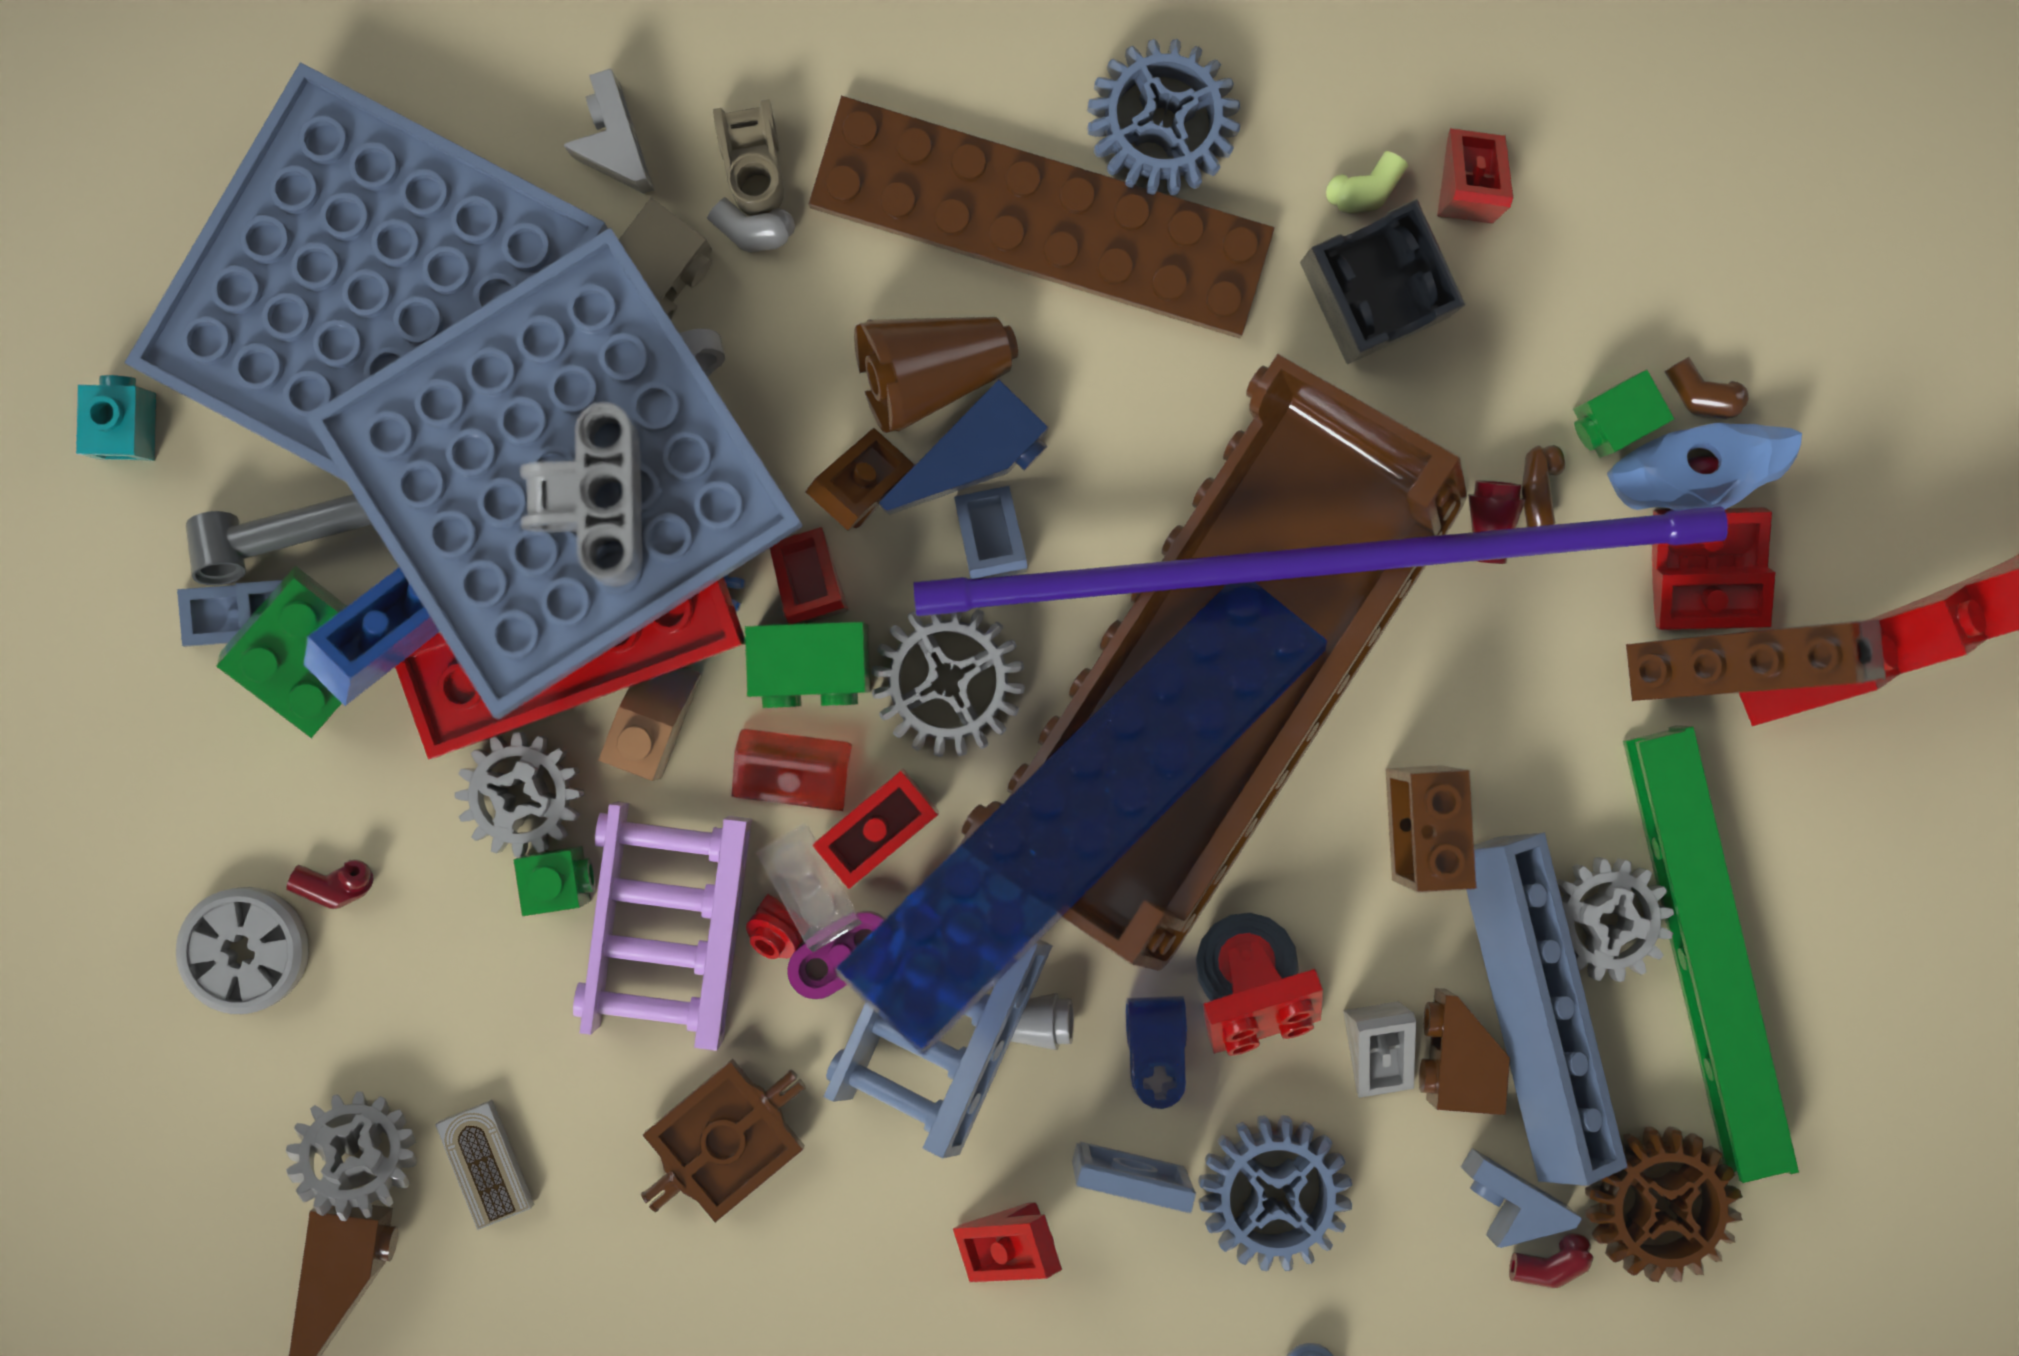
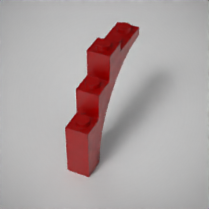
M2019 554L1964 581L1868 619H1879L1885 678L1853 684L1740 692L1739 696L1751 725L1756 726L1877 691L1900 674L1967 655L1988 639L2018 631ZM1857 642V655L1858 660L1860 661L1861 649L1859 643Z

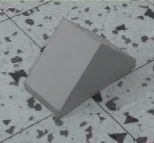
M1399 1001L1343 1010L1358 1098L1414 1089L1416 1041L1414 1013Z

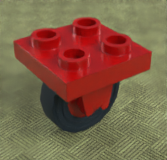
M1251 912L1233 914L1216 922L1201 939L1196 955L1197 975L1199 984L1208 999L1211 1000L1203 1003L1207 1035L1214 1054L1225 1050L1229 1056L1244 1054L1256 1049L1260 1045V1039L1281 1033L1283 1039L1298 1037L1313 1030L1314 1022L1321 1021L1323 989L1316 969L1298 974L1299 965L1296 946L1287 931L1271 918Z

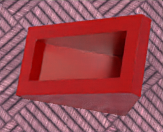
M822 527L784 538L769 548L788 625L807 624L849 611Z

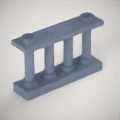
M917 886L914 894L910 893L903 900L898 910L896 923L900 926L845 1049H841L836 1053L828 1067L826 1079L830 1083L824 1097L833 1102L852 1100L858 1089L925 1124L924 1130L929 1132L923 1149L943 1159L961 1154L1053 945L1034 936L1018 934L1014 942L1009 941L1005 945L937 912L944 893L936 889ZM929 933L995 965V972L1000 975L991 995L985 994L983 997H980L913 964L926 934ZM906 985L972 1018L971 1024L976 1029L968 1047L963 1046L957 1050L890 1016L903 986ZM880 1037L947 1070L948 1078L952 1079V1083L944 1100L939 1099L935 1103L868 1069V1064Z

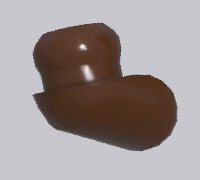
M1690 357L1683 359L1664 371L1686 408L1696 416L1726 420L1738 416L1748 403L1749 394L1743 384L1736 381H1731L1729 384L1704 381Z
M1538 445L1532 448L1525 456L1522 498L1526 499L1524 511L1527 527L1555 525L1556 523L1549 476L1560 475L1565 469L1563 452L1556 445H1550L1543 449Z

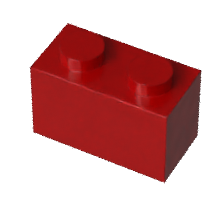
M903 768L817 839L812 846L844 885L850 889L937 817L939 810Z

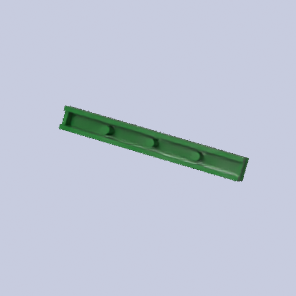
M1694 726L1668 727L1669 730L1625 740L1623 745L1656 884L1664 886L1667 890L1666 894L1660 899L1661 905L1674 910V915L1666 918L1665 922L1667 929L1673 933L1670 943L1720 1152L1722 1153V1162L1738 1173L1739 1181L1742 1183L1783 1173L1791 1175L1799 1173Z

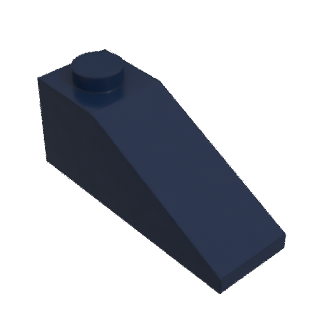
M998 380L897 483L879 504L887 514L891 515L1006 475L1016 465L1025 471L1048 447L1041 440L1047 434L1048 426L1010 389Z

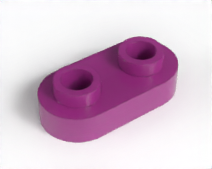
M859 911L805 942L793 953L788 963L787 974L791 986L798 994L805 998L823 999L883 964L894 939L890 923L876 912ZM869 929L874 932L877 941L872 948L864 949L857 945L855 935L859 930ZM819 958L826 962L828 973L824 977L815 978L809 974L807 963L811 959Z

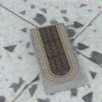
M493 1100L440 1120L435 1124L477 1230L532 1208L534 1202Z

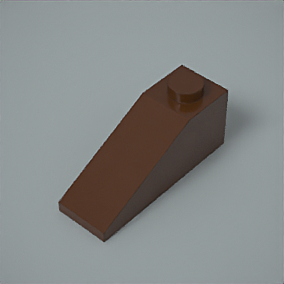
M372 1205V1216L365 1218L359 1207H354L351 1209V1214L347 1221L340 1220L335 1206H332L324 1216L319 1215L315 1208L310 1210L289 1356H321L385 1265V1261L392 1260L398 1240V1227L391 1226L392 1207Z

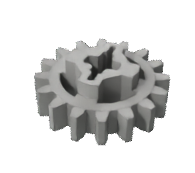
M525 732L513 733L510 747H508L506 741L501 736L490 739L493 753L489 754L482 749H474L471 755L478 766L476 769H460L458 775L470 783L468 789L455 792V799L469 802L470 809L464 811L459 816L461 822L471 820L477 822L479 826L472 835L475 841L490 835L493 837L491 852H502L508 843H512L514 856L521 857L526 855L528 842H531L535 850L540 853L549 849L546 835L550 834L558 840H562L568 835L561 822L563 819L574 821L579 818L580 813L570 807L569 804L570 800L584 796V790L570 787L569 780L574 778L580 771L578 767L565 769L560 763L567 754L564 748H559L549 754L546 752L548 746L547 737L537 736L531 746H528ZM512 756H522L520 761L516 762L512 772L503 774L492 771L502 760ZM545 769L548 770L553 778L556 794L549 792L543 778ZM524 781L523 792L537 802H527L516 807L514 806L516 796L509 793V789L502 786L518 785ZM484 795L490 797L496 811L494 819L486 808ZM534 814L539 817L544 816L548 818L545 823L533 831L518 832L519 827L523 826L527 816Z
M1601 857L1594 858L1593 872H1590L1585 866L1574 865L1572 868L1576 881L1569 883L1558 879L1557 884L1559 890L1564 893L1561 900L1579 971L1588 964V977L1601 981L1606 969L1611 979L1618 982L1625 980V967H1629L1634 972L1643 975L1646 973V967L1642 959L1646 955L1659 960L1664 956L1660 949L1655 946L1657 939H1672L1673 933L1661 927V919L1674 915V910L1669 907L1660 906L1657 902L1666 894L1667 890L1664 886L1657 884L1647 887L1646 885L1650 881L1652 873L1647 869L1638 868L1631 874V861L1620 858L1616 860L1612 870L1608 860ZM1599 885L1598 893L1585 901H1580L1588 890ZM1634 894L1637 895L1641 902L1644 917H1640L1632 903ZM1602 913L1618 915L1616 925L1601 924L1600 918ZM1574 921L1579 922L1587 936L1584 945L1588 946V949L1580 942L1575 931ZM1636 937L1638 938L1629 949L1620 953L1622 945Z
M356 1092L352 1104L344 1105L340 1096L336 1094L332 1096V1109L325 1113L316 1105L310 1108L315 1120L311 1126L296 1123L294 1130L302 1142L287 1145L286 1153L290 1160L298 1162L286 1169L287 1175L292 1183H300L295 1191L303 1203L315 1197L313 1206L319 1215L324 1216L332 1206H335L340 1220L347 1221L351 1214V1209L359 1207L365 1218L372 1216V1202L379 1199L383 1204L390 1207L394 1203L389 1192L391 1187L394 1185L399 1188H407L410 1184L407 1176L401 1169L416 1166L417 1159L414 1152L406 1149L416 1143L415 1137L411 1129H402L406 1124V1120L400 1109L388 1115L389 1106L385 1098L380 1096L370 1107L367 1106L363 1092ZM382 1132L389 1138V1158L384 1157L382 1152L377 1150L382 1141L380 1137ZM361 1149L362 1155L359 1159L349 1156L343 1163L341 1157L345 1153L355 1155ZM315 1153L319 1154L326 1161L321 1170L323 1175L321 1180L316 1177L314 1171Z

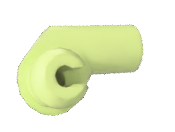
M1385 151L1370 175L1348 178L1342 174L1332 178L1326 189L1327 200L1329 203L1338 206L1340 211L1349 214L1375 211L1384 205L1408 168V163L1397 154Z

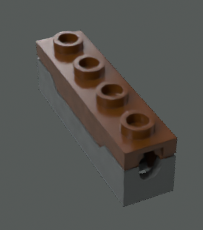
M1879 619L1626 644L1632 701L1853 684L1885 678ZM1857 642L1859 643L1861 649L1860 661L1858 660L1857 655Z

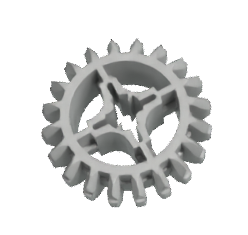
M976 609L972 614L970 624L960 622L962 612L951 613V620L941 621V614L930 615L932 623L923 625L920 616H916V612L913 611L908 614V619L915 628V631L907 636L902 628L894 625L890 629V633L901 641L897 650L885 644H880L877 649L881 655L892 658L890 668L873 666L871 674L874 676L888 677L889 687L873 689V698L882 699L891 696L894 704L884 708L879 713L881 719L887 720L899 713L904 721L895 728L893 734L897 738H901L910 727L917 730L918 734L912 743V748L920 751L924 746L927 736L936 738L934 745L935 756L942 757L944 755L945 740L955 739V749L958 756L966 755L967 745L964 737L972 734L981 749L987 747L988 740L981 729L989 724L996 733L1002 735L1006 731V727L995 718L999 710L1001 709L1012 716H1016L1019 708L1014 704L1004 702L1006 692L1014 694L1024 693L1025 686L1020 683H1008L1007 673H1017L1024 670L1023 662L1014 661L1005 664L1003 658L1004 654L1012 652L1017 647L1015 641L1009 640L997 647L992 639L1000 634L1003 626L999 622H995L986 633L978 629L984 617V612ZM945 632L963 634L977 641L985 650L969 659L953 661L942 652L933 635ZM919 644L927 659L929 674L920 686L903 695L901 688L903 664L910 651ZM933 653H937L942 664H951V670L955 665L961 670L971 664L976 665L973 670L965 673L964 678L958 682L959 695L964 702V707L959 706L954 696L947 697L946 689L942 695L937 693L936 690L925 696L921 695L922 691L933 686L932 682L939 678L936 670L938 666L933 659ZM994 665L996 672L995 693L990 705L978 717L969 701L967 685L976 674ZM935 698L943 699L954 708L963 726L953 728L934 726L920 719L912 709Z

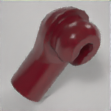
M357 859L344 862L343 867L326 876L299 864L292 871L286 890L329 909H339L364 897L371 889L374 879L368 865Z

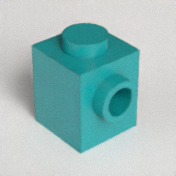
M102 375L99 376V385H78L76 454L98 460L155 461L156 393L137 387L136 378L128 376Z

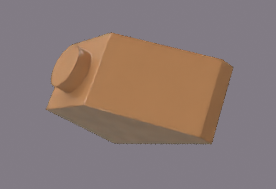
M683 667L629 687L618 707L598 761L650 781L662 779L702 673Z

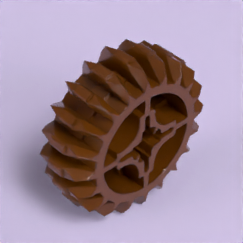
M1652 1126L1645 1127L1642 1143L1631 1133L1623 1134L1627 1168L1601 1179V1186L1591 1185L1585 1187V1194L1590 1199L1599 1202L1585 1210L1586 1218L1591 1222L1599 1224L1592 1231L1594 1240L1599 1244H1608L1605 1255L1614 1263L1623 1260V1268L1633 1276L1638 1275L1644 1270L1645 1276L1650 1281L1659 1282L1665 1271L1674 1282H1682L1684 1266H1687L1695 1275H1704V1266L1701 1259L1708 1256L1715 1262L1722 1261L1720 1251L1715 1248L1718 1242L1722 1240L1729 1244L1736 1243L1735 1236L1725 1229L1727 1223L1743 1221L1741 1213L1728 1206L1743 1197L1738 1188L1727 1185L1735 1176L1734 1170L1727 1164H1719L1722 1153L1713 1146L1703 1148V1139L1694 1133L1688 1134L1683 1139L1682 1132L1676 1127H1667L1662 1137L1658 1130ZM1662 1162L1685 1163L1677 1172L1671 1169L1667 1174L1658 1178L1648 1177L1643 1172L1648 1167ZM1631 1185L1635 1193V1203L1626 1214L1629 1220L1624 1223L1623 1203L1626 1192ZM1701 1185L1702 1205L1699 1216L1695 1221L1691 1210L1694 1200L1701 1193L1698 1189ZM1649 1188L1660 1196L1664 1195L1671 1202L1669 1208L1677 1215L1676 1220L1665 1211L1661 1212L1655 1206L1658 1200L1649 1192ZM1670 1230L1678 1231L1683 1235L1681 1238L1668 1244H1643L1649 1237L1655 1240L1660 1234Z

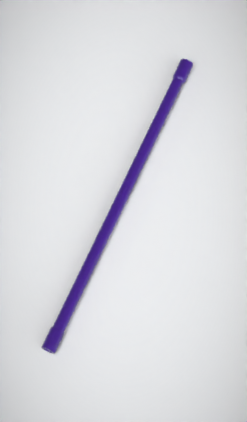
M1716 506L1674 510L1662 515L979 579L959 577L913 582L916 616L967 612L973 608L1652 544L1684 545L1724 541L1727 537L1728 522L1724 508Z

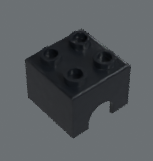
M1418 199L1389 211L1379 220L1346 236L1339 234L1311 247L1300 261L1347 365L1450 318L1466 305Z

